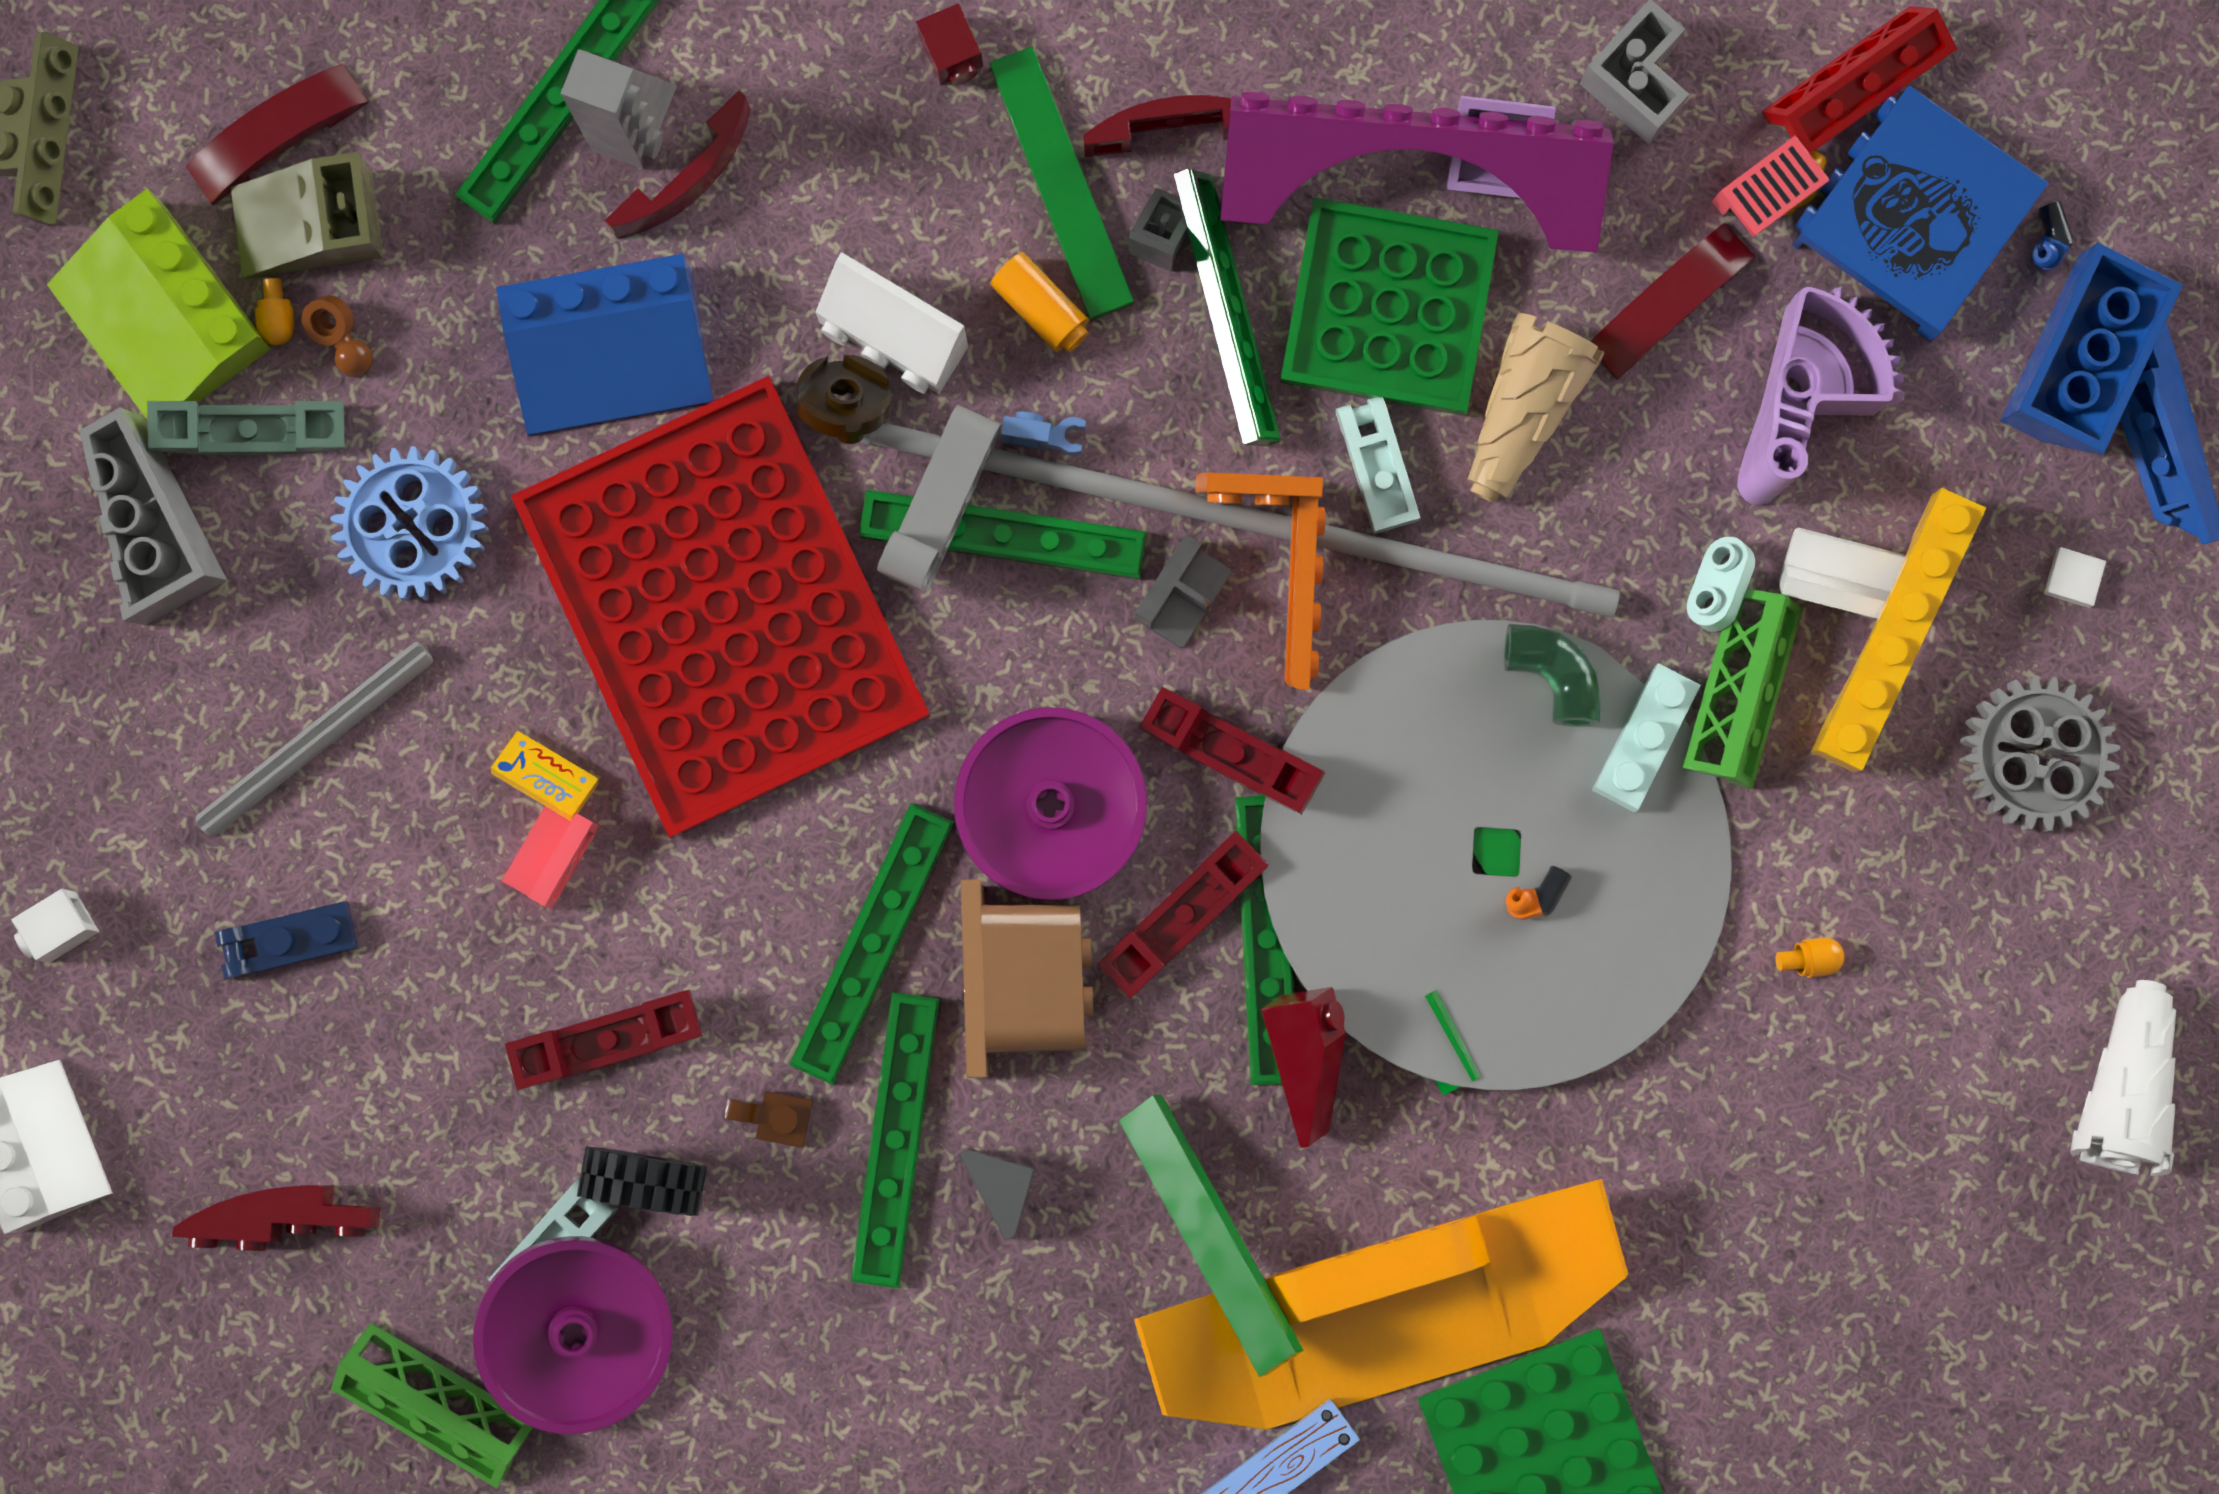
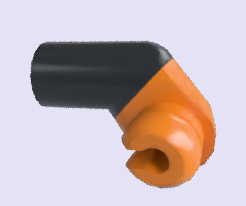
M1551 866L1539 887L1522 890L1520 887L1511 889L1505 899L1509 914L1521 920L1550 915L1555 910L1572 876L1559 867Z

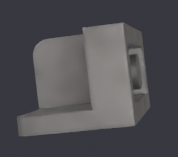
M1187 533L1137 608L1134 620L1178 648H1183L1232 572L1228 566L1202 551V543Z

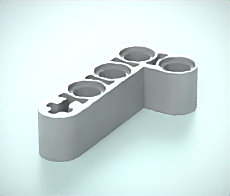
M956 405L898 532H893L883 551L877 568L881 574L925 594L928 592L992 452L1001 429V423L961 405Z

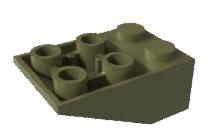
M359 152L309 159L230 187L241 272L244 280L383 258L372 170Z

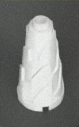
M2149 980L2136 981V986L2127 988L2126 993L2119 1000L2108 1047L2103 1048L2093 1089L2088 1091L2078 1130H2074L2070 1153L2072 1156L2081 1153L2080 1161L2119 1172L2138 1175L2141 1162L2152 1163L2150 1176H2162L2171 1173L2174 1159L2172 1140L2175 1103L2172 1104L2175 1058H2172L2176 1009L2172 1008L2173 996L2166 993V986L2164 984Z

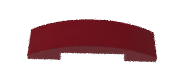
M337 65L286 88L250 110L204 146L186 167L209 202L214 205L231 193L230 187L252 180L249 174L325 124L329 128L333 127L369 102L344 65Z
M740 90L706 121L709 132L714 140L652 201L637 188L604 220L616 238L632 236L666 222L690 206L716 181L735 154L748 123L751 109L746 96Z
M1210 95L1173 96L1127 108L1108 117L1083 135L1084 156L1093 157L1131 152L1130 133L1221 122L1223 140L1228 139L1231 98Z
M1725 223L1720 225L1647 287L1590 341L1598 346L1597 350L1604 351L1601 363L1617 380L1648 354L1658 342L1719 288H1722L1756 256Z
M1161 687L1139 726L1142 731L1213 771L1300 815L1305 811L1325 775L1323 770L1283 749L1281 751L1164 687Z
M1236 830L1097 964L1131 999L1270 865Z
M685 990L568 1027L549 1030L505 1043L516 1089L522 1090L650 1054L697 1039L703 1035L691 991Z

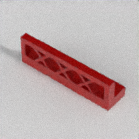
M1909 6L1761 112L1770 124L1785 126L1790 138L1796 135L1809 154H1811L1887 100L1888 97L1894 95L1957 50V47L1938 9Z

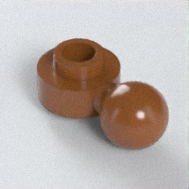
M332 295L321 296L310 302L302 313V326L307 336L317 344L323 346L333 345L335 347V364L344 375L359 377L367 373L372 366L373 355L368 345L360 340L352 339L349 335L354 324L353 314L349 306L342 299ZM327 312L332 313L335 317L336 325L330 323Z

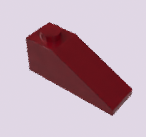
M1333 987L1282 995L1261 1009L1300 1148L1309 1147L1330 1131L1346 1034L1344 1011L1341 1004L1336 1000Z

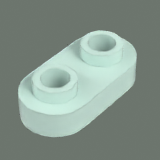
M1723 537L1709 546L1687 601L1688 615L1693 622L1706 631L1716 632L1723 630L1734 621L1754 571V553L1738 538ZM1730 553L1729 560L1720 565L1722 559ZM1714 597L1712 605L1704 609L1706 601Z

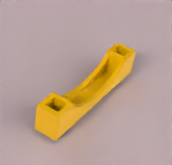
M1944 488L1932 494L1915 529L1905 559L1881 613L1833 708L1830 709L1811 753L1852 772L1863 770L1983 517L1986 507Z

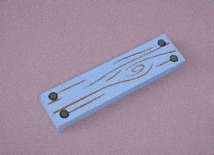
M1329 1398L1201 1494H1288L1357 1443L1360 1438L1332 1399Z

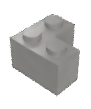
M1648 0L1592 60L1579 83L1648 145L1676 117L1690 95L1659 68L1660 64L1677 47L1685 28L1652 0Z

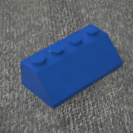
M2099 242L2078 255L2000 421L2044 443L2098 455L2104 454L2183 285Z

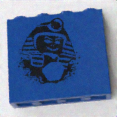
M1908 86L1899 99L1894 95L1888 97L1875 114L1874 118L1881 123L1872 136L1863 131L1851 147L1847 155L1854 160L1845 172L1839 168L1835 169L1829 178V182L1820 190L1827 195V198L1819 209L1810 204L1793 227L1800 232V235L1792 246L1796 249L1802 243L1809 246L1917 322L1920 326L1915 332L1931 343L1946 327L2049 183L1917 90Z

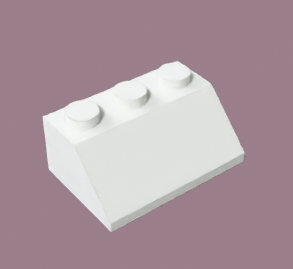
M840 253L815 312L819 323L823 325L820 331L840 345L845 346L849 340L864 349L861 356L877 364L883 370L889 364L904 373L901 380L914 390L925 394L929 388L940 394L968 349L964 325L844 253Z
M61 1060L1 1077L0 1225L4 1234L27 1231L113 1194Z

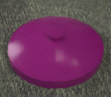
M1047 707L1026 710L1014 714L991 727L980 737L967 754L961 766L954 793V814L957 830L968 855L975 865L991 881L1003 889L1025 898L1045 901L1066 900L1088 894L1116 876L1128 863L1140 842L1147 812L1144 777L1128 745L1116 732L1098 719L1065 708Z
M558 1237L532 1245L518 1253L501 1267L491 1279L480 1299L474 1321V1357L480 1377L490 1395L515 1419L528 1426L550 1433H588L611 1426L629 1416L648 1399L657 1387L666 1370L672 1346V1321L668 1302L656 1277L631 1252L609 1241L593 1237Z

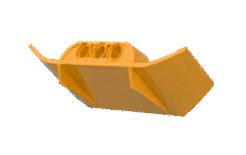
M1601 1178L1506 1204L1264 1277L1304 1350L1265 1376H1258L1213 1293L1135 1318L1134 1321L1162 1415L1267 1430L1304 1418L1329 1398L1332 1399L1337 1408L1545 1346L1593 1304L1627 1277L1628 1271Z

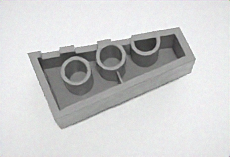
M578 49L560 94L592 151L644 169L648 157L655 159L660 151L663 142V132L659 130L677 85Z
M119 407L79 430L93 491H97L102 512L99 520L102 532L108 537L113 559L112 562H109L113 580L118 582L122 599V604H119L122 620L147 625L227 581L163 453L148 449V423L144 415Z

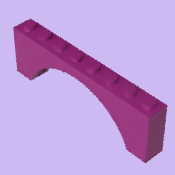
M1244 92L1241 94V97L1231 96L1220 220L1268 224L1277 209L1296 189L1319 172L1339 162L1377 151L1396 149L1424 150L1465 160L1493 174L1508 185L1535 215L1544 231L1550 249L1597 253L1614 142L1610 128H1604L1603 124L1591 120H1579L1575 122V125L1556 124L1554 119L1544 116H1531L1527 118V121L1508 120V116L1497 112H1483L1479 117L1460 116L1461 113L1450 108H1435L1432 110V113L1413 112L1410 106L1403 104H1387L1384 106V109L1365 108L1364 103L1355 100L1337 101L1336 105L1318 104L1315 98L1308 96H1292L1289 98V101L1271 100L1269 95L1261 92Z

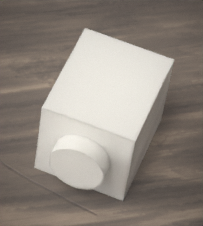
M66 889L58 890L11 919L18 931L14 935L18 947L29 959L34 958L35 961L50 963L99 933L98 928L77 893Z

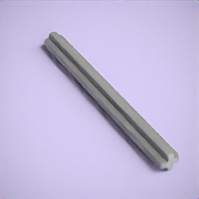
M414 642L197 814L195 820L201 830L211 837L218 835L433 663L431 654L419 642Z

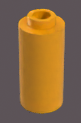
M1024 252L1011 258L993 277L990 283L992 288L1055 352H1059L1063 348L1071 352L1088 336L1089 332L1085 327L1089 319Z

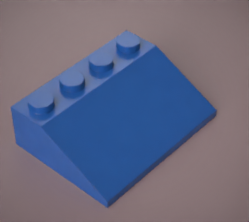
M684 254L496 287L504 338L528 436L705 405L713 402L692 273Z

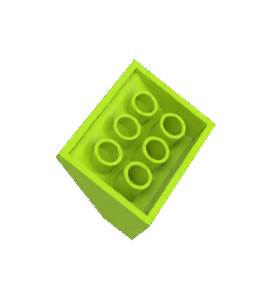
M148 188L111 214L47 284L147 421V401H197L198 403L272 349L257 332L254 324L165 205Z

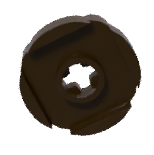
M844 355L843 361L829 363L828 357L820 358L808 365L799 377L797 415L802 421L822 434L837 437L839 441L845 444L859 443L863 440L864 435L876 431L889 417L892 391L888 386V377L877 364L860 356ZM849 392L853 394V398L851 400H840L834 394L843 396Z

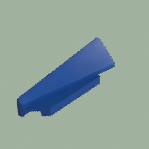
M2165 323L2120 420L2154 519L2167 526L2181 528L2200 538L2198 542L2205 545L2219 541V508L2178 357L2167 323Z

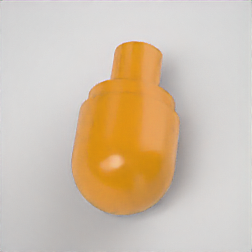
M263 279L264 299L257 300V307L255 308L256 330L267 344L282 345L288 342L294 333V310L291 306V301L283 299L282 279Z
M1827 937L1804 939L1802 942L1795 944L1794 950L1777 952L1775 957L1776 966L1779 971L1797 969L1800 976L1808 978L1828 976L1836 973L1841 969L1845 959L1842 946L1836 940Z

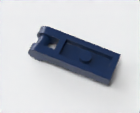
M347 901L214 932L217 947L223 948L226 964L221 965L224 980L248 976L358 949L349 902ZM254 940L258 957L245 959L242 942Z

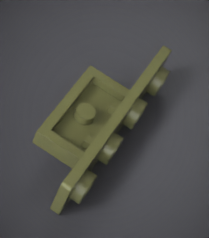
M39 32L35 35L30 77L0 81V176L17 175L13 213L47 226L54 225L57 219L78 46L47 32Z

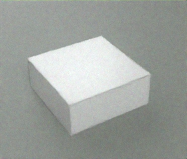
M2062 547L2056 549L2044 595L2091 608L2096 600L2106 561Z

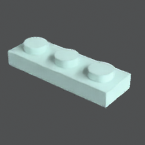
M1659 663L1655 665L1592 791L1634 813L1639 810L1701 685Z

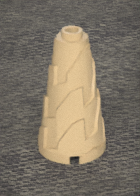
M1518 313L1511 326L1512 329L1506 342L1501 367L1487 405L1486 419L1478 439V450L1467 478L1469 482L1473 483L1470 492L1492 503H1496L1499 496L1503 498L1508 497L1524 469L1532 463L1544 442H1547L1554 433L1574 399L1583 390L1599 366L1604 355V351L1597 350L1598 346L1552 322L1547 321L1542 329L1534 326L1537 317L1525 313Z

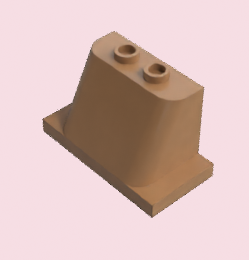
M980 879L961 880L966 1077L990 1078L989 1054L1085 1050L1084 1016H1094L1093 987H1083V967H1092L1091 938L1081 939L1080 905H985L982 881Z

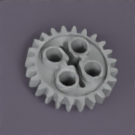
M2037 676L2026 679L2025 690L2018 680L2007 683L2008 695L2000 688L1990 692L1994 705L1985 701L1978 703L1975 707L1983 718L1972 717L1965 722L1975 732V735L1961 738L1960 743L1972 748V754L1959 759V763L1973 765L1974 772L1963 778L1964 782L1978 781L1981 786L1972 796L1973 799L1977 800L1986 796L1991 799L1986 813L1989 815L2003 809L2005 810L2003 816L2004 825L2012 824L2018 817H2021L2022 831L2032 830L2036 820H2038L2041 831L2048 832L2053 830L2054 819L2063 829L2072 826L2071 814L2079 820L2088 818L2090 815L2085 803L2092 807L2103 805L2104 801L2096 791H2108L2114 788V784L2105 778L2104 775L2105 773L2119 770V765L2107 759L2108 754L2120 750V746L2106 743L2105 737L2112 734L2116 728L2115 726H2100L2098 721L2107 712L2105 708L2094 712L2088 709L2093 695L2088 694L2078 700L2075 699L2076 684L2074 683L2065 686L2060 692L2058 691V680L2056 677L2046 680L2041 689ZM2013 715H2019L2026 720L2029 729L2026 738L2018 737L2013 733L2011 729ZM2061 724H2066L2073 729L2076 737L2073 747L2065 746L2060 741L2058 729ZM2004 743L2007 746L2023 750L2041 745L2040 750L2044 754L2077 757L2080 759L2081 764L2076 766L2073 763L2056 758L2039 763V756L2035 754L2000 751L1998 744ZM2006 761L2013 762L2019 767L2021 779L2017 785L2010 784L2004 778L2003 766ZM2054 770L2062 772L2067 778L2068 788L2065 794L2057 793L2051 785L2050 777Z

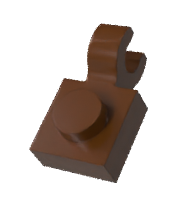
M765 1091L762 1105L728 1099L724 1118L758 1124L755 1139L804 1148L813 1100Z

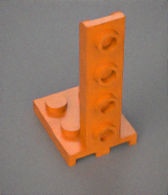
M1197 473L1195 493H1207V503L1236 504L1242 503V495H1255L1254 505L1283 506L1290 505V497H1293L1284 679L1287 685L1300 690H1310V679H1317L1319 671L1318 651L1311 650L1312 632H1319L1321 625L1320 603H1314V585L1321 584L1323 578V556L1316 555L1317 536L1324 535L1326 522L1325 508L1318 507V498L1322 497L1323 477Z

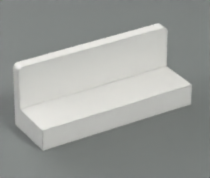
M1796 528L1793 532L1778 580L1781 594L1878 619L1906 555Z

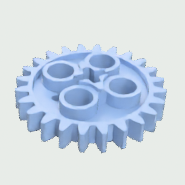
M411 446L407 459H404L396 448H391L390 462L387 463L377 454L372 455L375 469L369 472L361 465L356 466L361 480L356 483L345 479L343 483L351 491L349 498L335 497L334 499L335 502L345 509L344 514H336L330 518L332 522L343 527L342 531L331 536L332 540L337 544L347 545L337 554L338 558L343 562L354 561L348 570V573L354 578L366 573L362 585L370 591L381 582L380 594L385 598L389 599L397 588L399 598L404 602H408L412 590L416 589L419 597L425 601L429 599V586L433 585L441 593L446 594L447 586L445 579L450 576L455 581L462 583L463 578L458 570L460 566L464 565L473 569L476 567L474 561L468 557L470 551L485 550V547L475 540V535L486 533L489 531V528L485 524L476 521V518L483 516L488 511L483 504H472L482 494L481 490L477 486L464 488L470 481L471 476L465 470L453 475L457 464L451 458L446 459L439 466V454L432 449L424 460H422L421 453L415 446ZM412 481H421L423 489L420 496L413 501H404L402 493L405 486ZM383 493H389L397 505L414 519L415 525L438 548L437 555L432 556L424 545L405 529V524L382 500L381 496ZM377 512H384L386 514L385 526L376 533H368L366 525L370 516ZM442 516H452L454 524L451 531L444 536H435L433 526L436 520ZM406 547H416L417 558L413 565L407 568H399L397 563L399 553Z

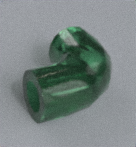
M1508 624L1504 644L1505 671L1537 674L1548 682L1553 693L1552 721L1554 724L1570 727L1599 725L1601 697L1597 672L1583 649L1560 632L1533 625Z

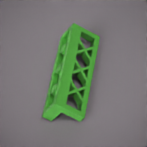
M1746 589L1736 618L1728 627L1721 630L1683 768L1687 771L1724 778L1735 786L1753 790L1803 608L1787 595ZM1745 601L1765 604L1761 621L1745 630L1740 621ZM1745 644L1751 653L1749 664L1733 676L1727 666L1729 656ZM1743 682V686H1742V689H1741V688L1739 687V684H1741V683ZM1733 690L1738 699L1736 711L1720 721L1714 711L1717 699ZM1720 735L1725 744L1721 764L1701 762L1704 745Z
M372 1323L369 1324L339 1363L331 1390L496 1489L505 1479L514 1457L534 1429L507 1413L493 1399L490 1393ZM372 1342L389 1352L392 1363L375 1366L360 1356ZM421 1371L431 1378L433 1388L415 1390L407 1385L404 1373ZM463 1396L472 1402L475 1413L457 1415L449 1410L446 1398ZM505 1421L519 1431L508 1445L491 1435L488 1423Z

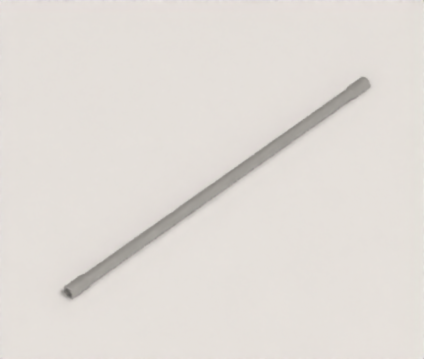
M884 423L876 431L864 435L863 440L859 444L878 445L932 458L941 436ZM996 448L992 449L983 469L1291 541L1292 517L1239 504L1207 503V497ZM1325 525L1323 536H1317L1316 547L1557 602L1568 605L1576 610L1613 618L1618 606L1620 590L1582 581L1571 582Z

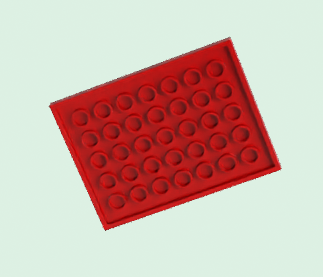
M769 375L511 495L670 839L931 717Z

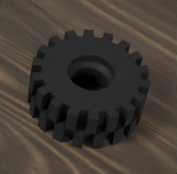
M586 1146L577 1196L635 1209L698 1216L707 1167L664 1157Z

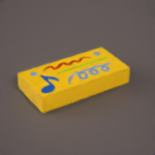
M518 730L491 767L492 775L569 821H572L575 814L580 812L599 784L598 778Z

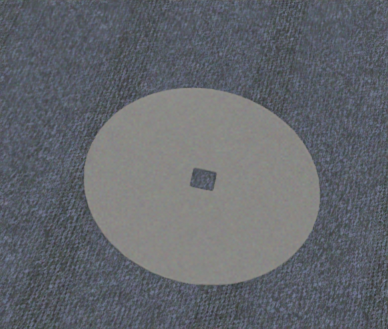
M1471 620L1446 623L1418 630L1386 643L1363 656L1340 673L1314 699L1298 720L1282 748L1286 752L1323 770L1325 775L1302 815L1265 798L1260 831V855L1270 866L1261 874L1264 895L1273 928L1286 958L1306 990L1333 987L1336 1000L1341 1004L1344 1011L1345 1032L1368 1050L1398 1067L1435 1081L1482 1090H1522L1546 1087L1577 1079L1608 1066L1632 1052L1655 1034L1687 999L1712 957L1723 927L1729 901L1732 872L1731 837L1726 808L1717 778L1687 771L1683 768L1693 733L1688 723L1683 720L1639 810L1634 813L1592 791L1645 686L1601 647L1567 632L1537 624L1510 620ZM1703 749L1700 761L1710 763ZM1475 828L1509 829L1520 832V869L1517 877L1473 873L1472 861ZM1551 866L1559 867L1572 876L1555 910L1550 915L1521 920L1509 914L1505 899L1511 889L1520 887L1522 890L1539 887ZM1437 990L1480 1075V1078L1474 1081L1469 1077L1425 995Z

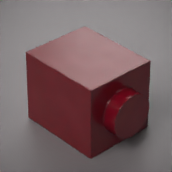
M959 3L916 21L919 38L940 85L949 81L953 85H959L977 75V69L983 67L982 54Z

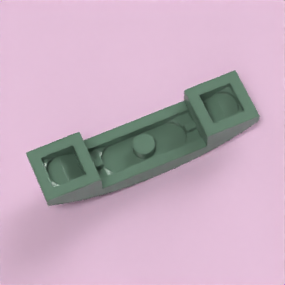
M147 401L148 449L152 451L201 455L252 456L317 453L345 449L344 401H295V405H198L197 401Z

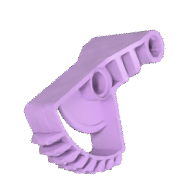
M1842 286L1834 288L1830 293L1812 287H1805L1792 298L1785 308L1761 408L1746 447L1738 475L1737 487L1739 493L1745 501L1753 505L1768 504L1805 472L1808 465L1806 445L1810 438V429L1814 415L1873 416L1884 408L1898 405L1904 400L1906 393L1895 387H1898L1904 381L1905 375L1892 370L1900 364L1901 357L1888 355L1887 352L1893 347L1894 339H1881L1879 334L1884 330L1885 323L1873 326L1868 321L1872 315V309H1866L1860 313L1854 308L1857 305L1858 296L1851 297L1847 302L1841 299ZM1802 310L1829 320L1854 342L1866 362L1873 394H1854L1852 373L1844 355L1834 343L1822 334L1799 326ZM1786 377L1795 379L1801 387V392L1792 390L1787 384Z

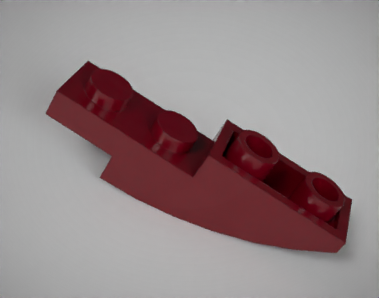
M301 1185L271 1188L243 1194L203 1209L175 1225L172 1237L188 1238L187 1247L218 1248V1240H236V1250L266 1251L267 1242L281 1241L283 1223L287 1224L286 1233L316 1234L317 1225L335 1226L336 1236L364 1237L365 1228L379 1227L381 1207L333 1204L334 1185Z

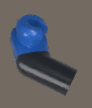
M2060 201L2047 204L2038 209L2045 233L2032 248L2031 259L2034 265L2042 270H2051L2060 265L2073 244L2071 230Z

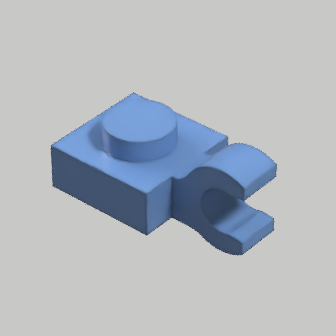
M1016 412L1015 417L1004 416L1001 431L1002 443L1048 451L1049 449H1055L1069 456H1078L1082 453V445L1071 444L1065 439L1066 433L1072 429L1085 431L1086 421L1081 418L1068 417L1057 426H1051V423L1043 422V416L1031 412Z

